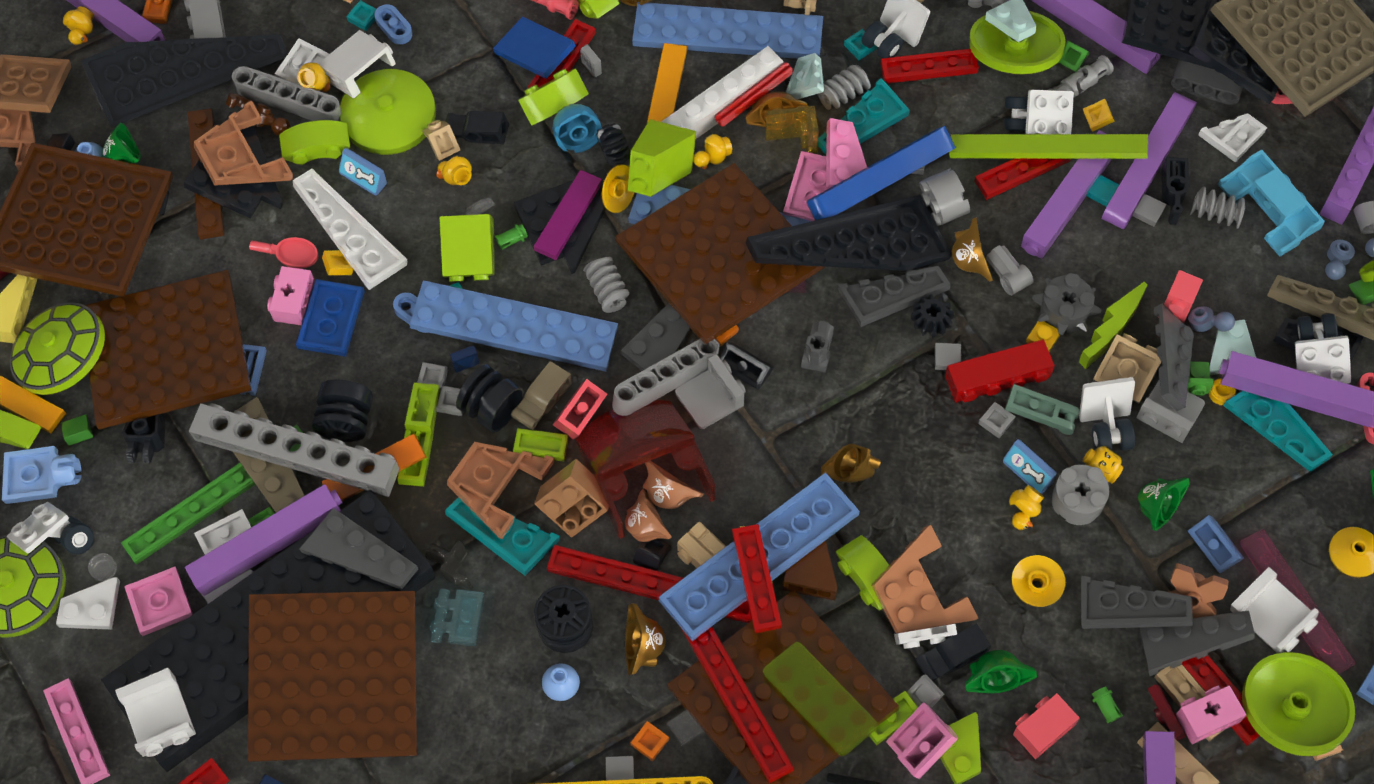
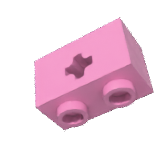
M281 267L280 274L276 275L274 279L275 291L273 297L269 298L267 309L270 311L275 322L302 326L315 282L311 270Z
M1230 685L1223 689H1220L1219 686L1213 687L1204 693L1205 697L1198 700L1192 697L1180 704L1181 708L1177 712L1176 717L1191 744L1240 723L1246 716ZM1205 710L1207 712L1213 711L1214 715H1212L1211 713L1206 715Z

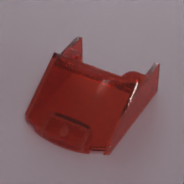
M655 400L627 416L618 415L612 409L593 420L576 438L577 446L586 466L595 476L609 509L607 513L619 539L624 537L623 522L614 501L624 497L628 491V483L623 471L671 452L679 468L687 471L696 470L710 502L716 500V485L696 445L695 436L671 401Z

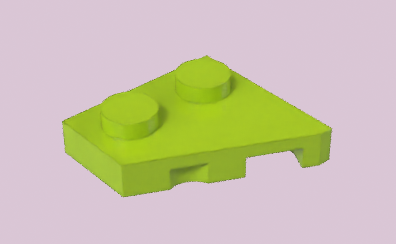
M976 712L948 725L956 733L958 740L940 759L954 784H961L981 773L979 726Z

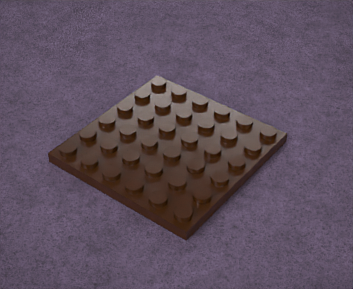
M31 143L0 210V271L124 297L172 182V172Z
M735 163L616 235L618 245L705 345L825 268L823 266L755 263L745 243L747 237L791 227L792 225Z
M228 270L128 294L124 297L120 296L85 305L100 318L105 330L102 352L96 364L89 371L95 423L98 429L251 391L233 287Z
M792 590L777 602L782 628L755 633L751 621L722 643L794 767V771L770 784H805L899 710V705L796 591ZM697 661L667 684L668 689L731 764L738 768L741 776L747 783L769 784L700 661Z
M415 591L249 595L248 762L417 756Z

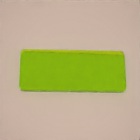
M800 642L792 644L763 669L764 676L839 755H847L877 729V721Z

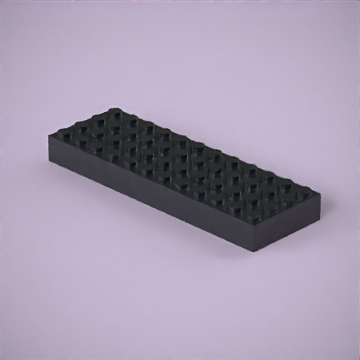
M369 490L342 509L340 513L417 565V572L402 590L373 580L359 572L349 571L335 563L330 564L322 561L321 558L301 553V546L316 530L315 528L101 679L129 720L124 705L118 700L116 689L166 668H169L175 675L196 734L189 737L190 739L180 745L172 744L163 748L161 753L154 756L166 772L248 714L249 595L415 591L416 593L436 578L431 565L372 490Z

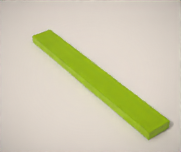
M951 134V139L956 148L949 152L950 158L1148 159V134Z

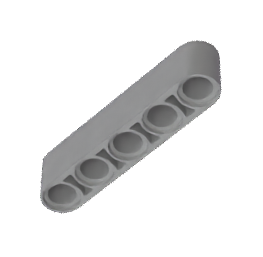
M245 66L236 68L232 73L235 88L241 96L312 121L333 120L341 122V107L338 99L332 95L311 88H305L299 84Z
M699 339L618 384L613 395L612 408L614 412L621 416L630 415L707 371L708 358L715 354L718 355V341L713 339L705 345Z

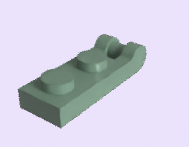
M1015 384L1011 388L1004 409L1056 428L1066 435L1073 434L1075 429L1074 420L1078 418L1080 409L1076 406ZM1062 413L1065 416V418H1059L1058 414Z

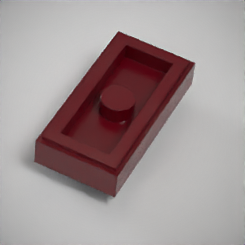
M1156 684L1147 688L1158 707L1154 709V713L1161 725L1166 723L1169 730L1174 732V738L1177 741L1186 737V733L1162 688Z

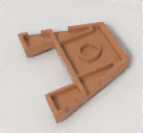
M252 101L246 103L239 112L232 113L229 119L220 126L216 125L194 141V148L214 185L278 182L293 179V174L283 157L259 165L240 130L261 123V116Z
M0 109V147L18 148L15 166L19 170L31 143H36L31 111Z
M474 442L448 478L447 486L498 538L503 539L514 523V516L493 506L518 469L543 480L554 464V458L551 456H544V458L532 456V453L525 451L516 453L507 451V448Z
M931 525L924 527L915 540L908 544L904 552L871 585L895 633L978 619L968 597H963L943 608L930 584L919 559L942 547Z

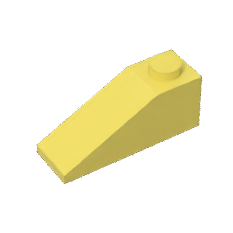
M17 275L0 293V342L14 343L22 331L37 278Z

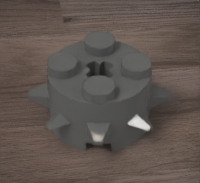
M1073 273L1056 277L1053 280L1046 278L1047 286L1044 293L1032 296V300L1040 305L1038 322L1044 321L1057 328L1058 334L1062 336L1065 331L1067 333L1080 329L1085 332L1088 331L1086 324L1088 317L1101 313V309L1094 305V291L1096 289L1090 287L1077 274Z

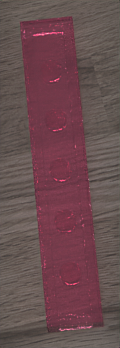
M1262 529L1241 540L1239 544L1260 575L1270 567L1277 573L1276 580L1311 611L1314 608L1319 611L1316 618L1318 624L1308 634L1305 631L1301 633L1318 660L1330 666L1338 675L1352 668L1356 662L1265 530Z

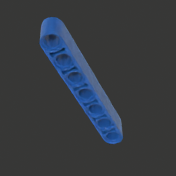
M942 126L807 200L806 203L815 220L835 216L956 147L946 126Z

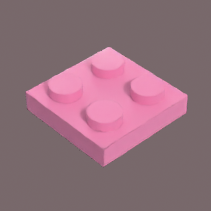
M176 567L124 586L142 636L185 620L193 615Z

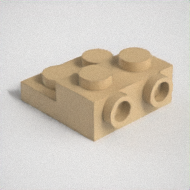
M1125 333L1123 336L1117 334L1093 381L1101 382L1133 377L1135 381L1133 401L1140 403L1161 361L1156 348L1149 345L1144 348L1136 344L1138 340Z

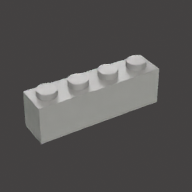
M184 0L187 12L190 11L191 15L187 16L188 26L194 33V35H190V39L226 37L220 0Z

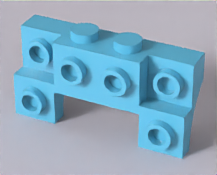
M1263 150L1251 155L1237 169L1220 179L1218 183L1219 187L1228 197L1235 195V201L1249 193L1277 227L1268 232L1264 239L1279 257L1297 247L1301 240L1320 230L1325 222L1308 203L1305 195L1294 187L1289 177L1280 171Z

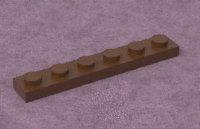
M211 108L188 112L192 169L200 159L194 148V141L215 127L214 114ZM194 193L197 229L200 240L225 236L222 205Z

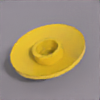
M620 164L613 167L603 183V204L612 213H620L625 210L634 196V192L628 191L629 166Z
M1347 527L1338 531L1332 537L1329 544V555L1334 566L1342 573L1351 577L1361 578L1373 574L1374 535L1359 527ZM1355 545L1359 546L1363 552H1358L1355 549Z
M1033 555L1022 559L1015 566L1011 579L1016 595L1023 602L1036 607H1044L1055 603L1062 596L1066 583L1061 567L1054 560L1040 555ZM1039 581L1042 587L1036 588L1032 582Z

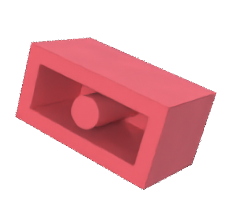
M1179 270L1164 306L1184 324L1203 279Z
M586 379L576 390L552 425L564 434H568V437L571 439H575L605 399L607 393Z
M1057 693L1051 699L1048 696L1044 697L1035 706L1037 710L1032 715L1025 713L1015 723L1017 727L1013 735L1035 760L1070 731L1080 719Z

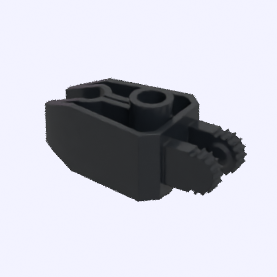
M163 413L126 422L122 434L128 445L126 453L128 463L136 462L138 452H142L144 463H151L154 452H159L164 448L165 419Z

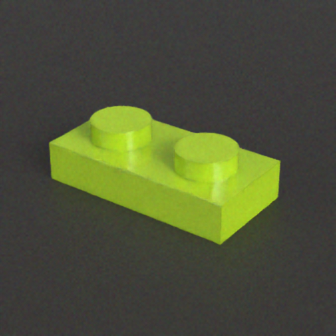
M906 691L893 698L899 705V710L868 733L876 746L893 735L918 708Z

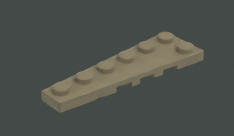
M1277 275L1269 290L1268 297L1319 318L1323 314L1333 313L1338 326L1374 341L1373 303L1371 307L1357 303L1356 298L1350 296L1339 298L1335 296L1333 291L1317 288L1310 284Z
M257 397L237 409V411L246 413L249 418L256 420L259 417L268 419ZM228 423L221 424L218 430L225 429ZM252 430L245 431L242 437H248ZM277 437L269 438L266 444L274 443ZM233 452L275 513L304 497V493L291 468Z

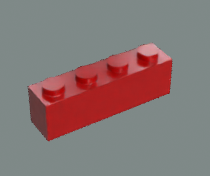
M1043 339L947 365L945 378L955 403L960 401L970 402L978 396L998 394L1003 389L1012 388L1013 384L1022 387L1026 383L1033 381L1037 383L1043 382L1051 377L1055 365Z

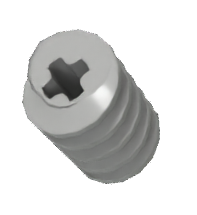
M850 65L847 70H842L840 74H836L832 79L826 80L824 82V91L817 95L826 109L830 110L831 105L838 109L840 108V102L843 104L848 102L847 96L853 100L856 97L855 92L861 95L863 88L869 90L871 84L867 74L859 65Z
M1203 186L1196 193L1190 215L1195 210H1198V218H1201L1206 212L1208 221H1211L1214 215H1216L1218 224L1226 218L1228 227H1230L1233 221H1236L1238 229L1245 212V199L1240 198L1235 203V195H1231L1226 200L1225 192H1221L1216 197L1215 189H1212L1206 195V187Z
M611 257L591 261L583 270L586 272V277L590 281L594 294L597 296L598 302L605 313L621 310L627 303L625 299L629 296V291L624 289L625 283L620 281L621 275L616 273L617 267L612 265L613 259Z

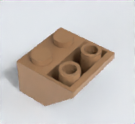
M577 459L540 486L534 503L571 538L609 509L595 476Z

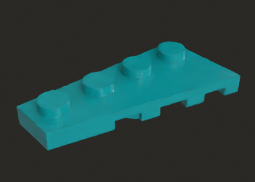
M880 78L876 82V86L871 91L868 90L855 106H851L841 120L853 122L859 143L861 144L909 116L910 110L886 82ZM827 131L817 139V145L825 155Z
M1241 391L1223 405L1309 472L1329 460L1333 455L1290 404Z
M459 497L445 510L446 516L524 576L559 542V535L552 532L550 534L540 530L539 526L532 523L526 524L515 519V516L514 523L503 539H500Z

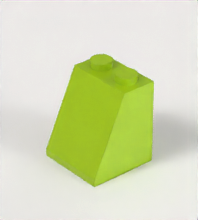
M650 119L631 149L628 191L651 197L689 175L693 167L696 131Z
M490 214L440 216L443 277L449 278V282H462L464 277L474 276V281L489 280V276L495 275L494 218Z

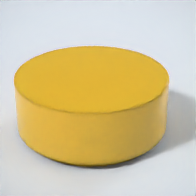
M1222 378L1214 380L1209 397L1214 403L1224 405L1227 400L1235 396L1236 389L1221 385Z

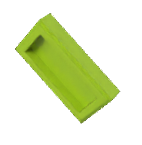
M517 428L513 452L522 453V451L532 453V456L542 458L544 456H551L556 461H564L568 434Z

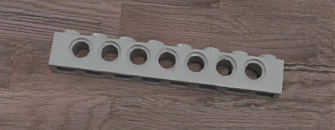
M200 403L189 429V433L195 441L366 491L372 490L373 493L387 497L390 496L400 469L396 460H394L395 458L389 454L380 453L377 455L370 453L369 449L362 446L349 447L341 440L334 438L330 441L325 440L320 435L307 431L306 434L301 433L290 425L283 424L282 427L273 425V422L261 417L258 420L249 418L244 412L237 410L234 413L225 411L222 406L213 403L210 406ZM228 423L225 429L218 430L221 424ZM252 430L248 437H242L245 431ZM277 437L274 443L266 444L269 438ZM301 444L297 451H290L293 445ZM325 451L323 457L319 459L314 458L317 452ZM342 459H350L348 464L344 466L338 465ZM366 466H375L371 472H363V469Z

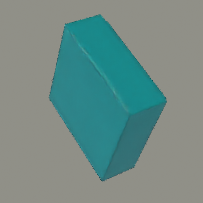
M360 0L346 16L347 21L367 31L375 22L376 8Z
M863 29L844 40V46L858 61L877 49L876 45L869 49L862 44L861 40L865 32Z
M1099 175L1086 196L1107 207L1119 184Z

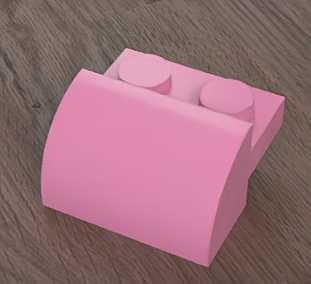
M923 702L886 742L898 755L897 758L914 777L920 779L958 740V736L950 726L940 719L929 705Z

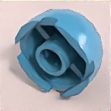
M570 104L558 111L553 120L552 130L555 140L562 150L567 151L568 149L574 150L575 153H580L590 149L598 142L596 133L602 127L598 116L589 107L581 104Z

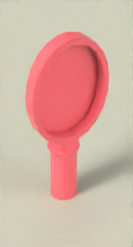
M286 238L277 245L251 240L249 246L250 250L276 255L282 264L291 268H308L318 260V251L315 245L303 238Z

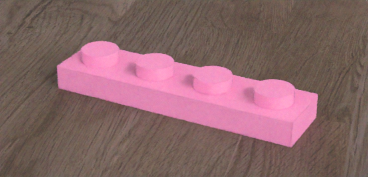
M68 678L43 690L80 783L94 784L110 776L72 681Z

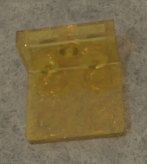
M798 106L790 109L776 108L766 112V141L800 137L801 148H806L808 153L817 154L819 130L815 106Z

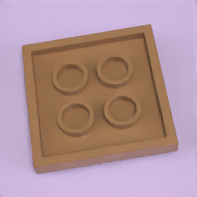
M1 54L0 109L50 113L71 69L70 60Z

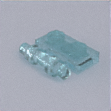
M440 589L439 596L435 599L434 608L436 609L435 619L431 622L430 631L432 632L431 642L441 643L442 634L449 633V644L476 646L484 593L457 589L456 598L449 599L450 591ZM453 610L451 622H445L446 611Z

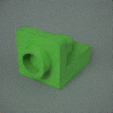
M1190 362L1187 391L1195 396L1209 394L1214 385V379L1210 378L1209 362Z

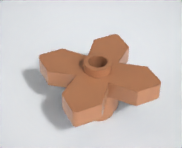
M1177 563L1171 575V583L1177 590L1169 592L1191 596L1193 618L1216 615L1217 610L1211 602L1224 598L1229 581L1215 575L1205 578L1199 573H1194L1193 568Z

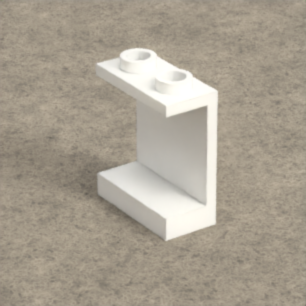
M359 30L318 64L323 68L326 75L329 76L331 85L354 99L361 93L354 81L355 77L378 58L390 66H394L396 63L392 57L393 51L385 42L381 43L372 34L367 35Z
M1268 567L1231 604L1230 610L1233 613L1249 610L1254 632L1275 652L1282 653L1284 650L1290 652L1299 643L1297 637L1303 631L1308 634L1318 624L1316 618L1319 611L1316 608L1311 611L1276 580L1277 573Z
M169 668L115 690L118 700L125 707L137 741L135 748L143 757L158 755L163 751V748L172 744H183L190 739L189 737L196 734L175 675Z

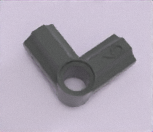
M824 321L813 322L811 334L806 340L801 368L826 373L834 326Z

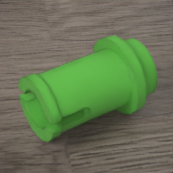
M515 224L514 228L496 235L495 238L500 249L504 250V248L519 241L525 242L524 239L528 238V235L522 224Z
M1105 686L1092 693L1094 698L1092 701L1097 703L1107 724L1122 717L1123 714L1111 696L1112 690L1108 691Z

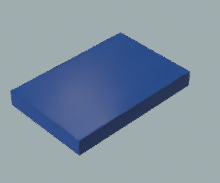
M522 16L493 50L496 55L547 79L576 45L573 40Z
M315 279L296 342L297 349L346 357L365 292L364 287Z

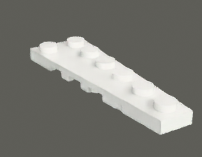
M313 169L293 180L295 190L369 290L407 266V259Z

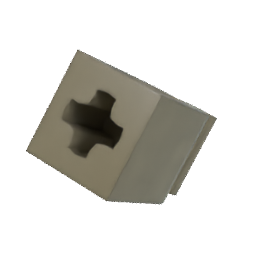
M550 361L530 385L525 398L513 410L511 416L533 430L543 415L553 409L571 386V374Z

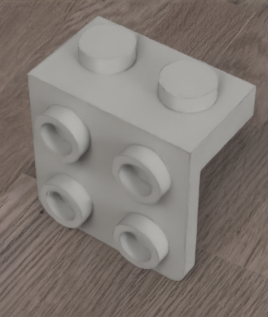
M717 354L708 358L707 371L687 381L675 390L676 396L700 429L707 428L744 406V393L746 391L739 379L735 380L733 378L729 364L725 360L721 361Z
M1159 380L1150 396L1144 401L1136 418L1183 443L1202 411L1205 402L1203 399L1188 392L1186 407L1176 411L1161 397Z

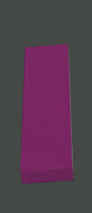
M582 170L579 171L535 243L534 251L557 260L602 185L601 178Z

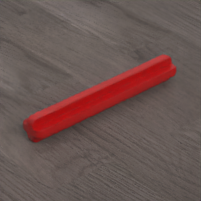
M787 62L781 64L715 115V121L721 127L728 124L792 75V67Z

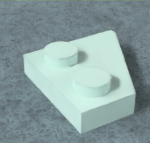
M1009 0L986 12V21L1017 42L1036 32V24L1023 0Z
M816 53L798 58L786 93H789L795 99L822 93L824 91L821 58Z
M1245 320L1235 321L1234 327L1227 332L1217 330L1209 365L1210 375L1219 374L1222 360H1227L1231 351L1256 358Z

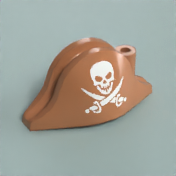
M646 459L645 465L648 470V477L642 487L647 490L649 499L656 506L665 509H676L687 500L704 495V493L680 481L651 460Z
M643 488L635 504L626 510V529L636 540L641 542H648L657 538H672L654 504L649 499L648 493Z

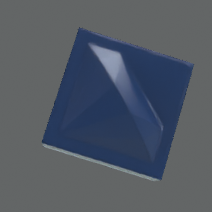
M474 346L450 354L456 373L479 364Z

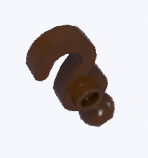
M230 93L226 100V105L233 109L235 105L244 108V105L251 100L244 96ZM253 102L261 116V123L256 124V126L264 127V125H269L273 133L278 136L290 128V123L286 118H274L268 106L263 104H257L256 106Z

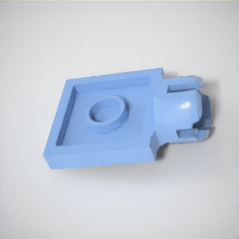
M55 446L5 452L2 501L5 504L57 497V491L60 487L75 485L80 482L81 475H75V473L82 472L79 458H76L75 454L58 455V449Z

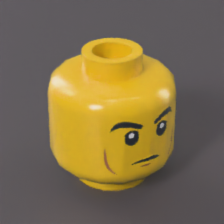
M1100 446L1095 450L1089 449L1082 460L1086 463L1085 465L1101 469L1107 482L1111 484L1116 481L1123 470L1121 457L1105 446Z

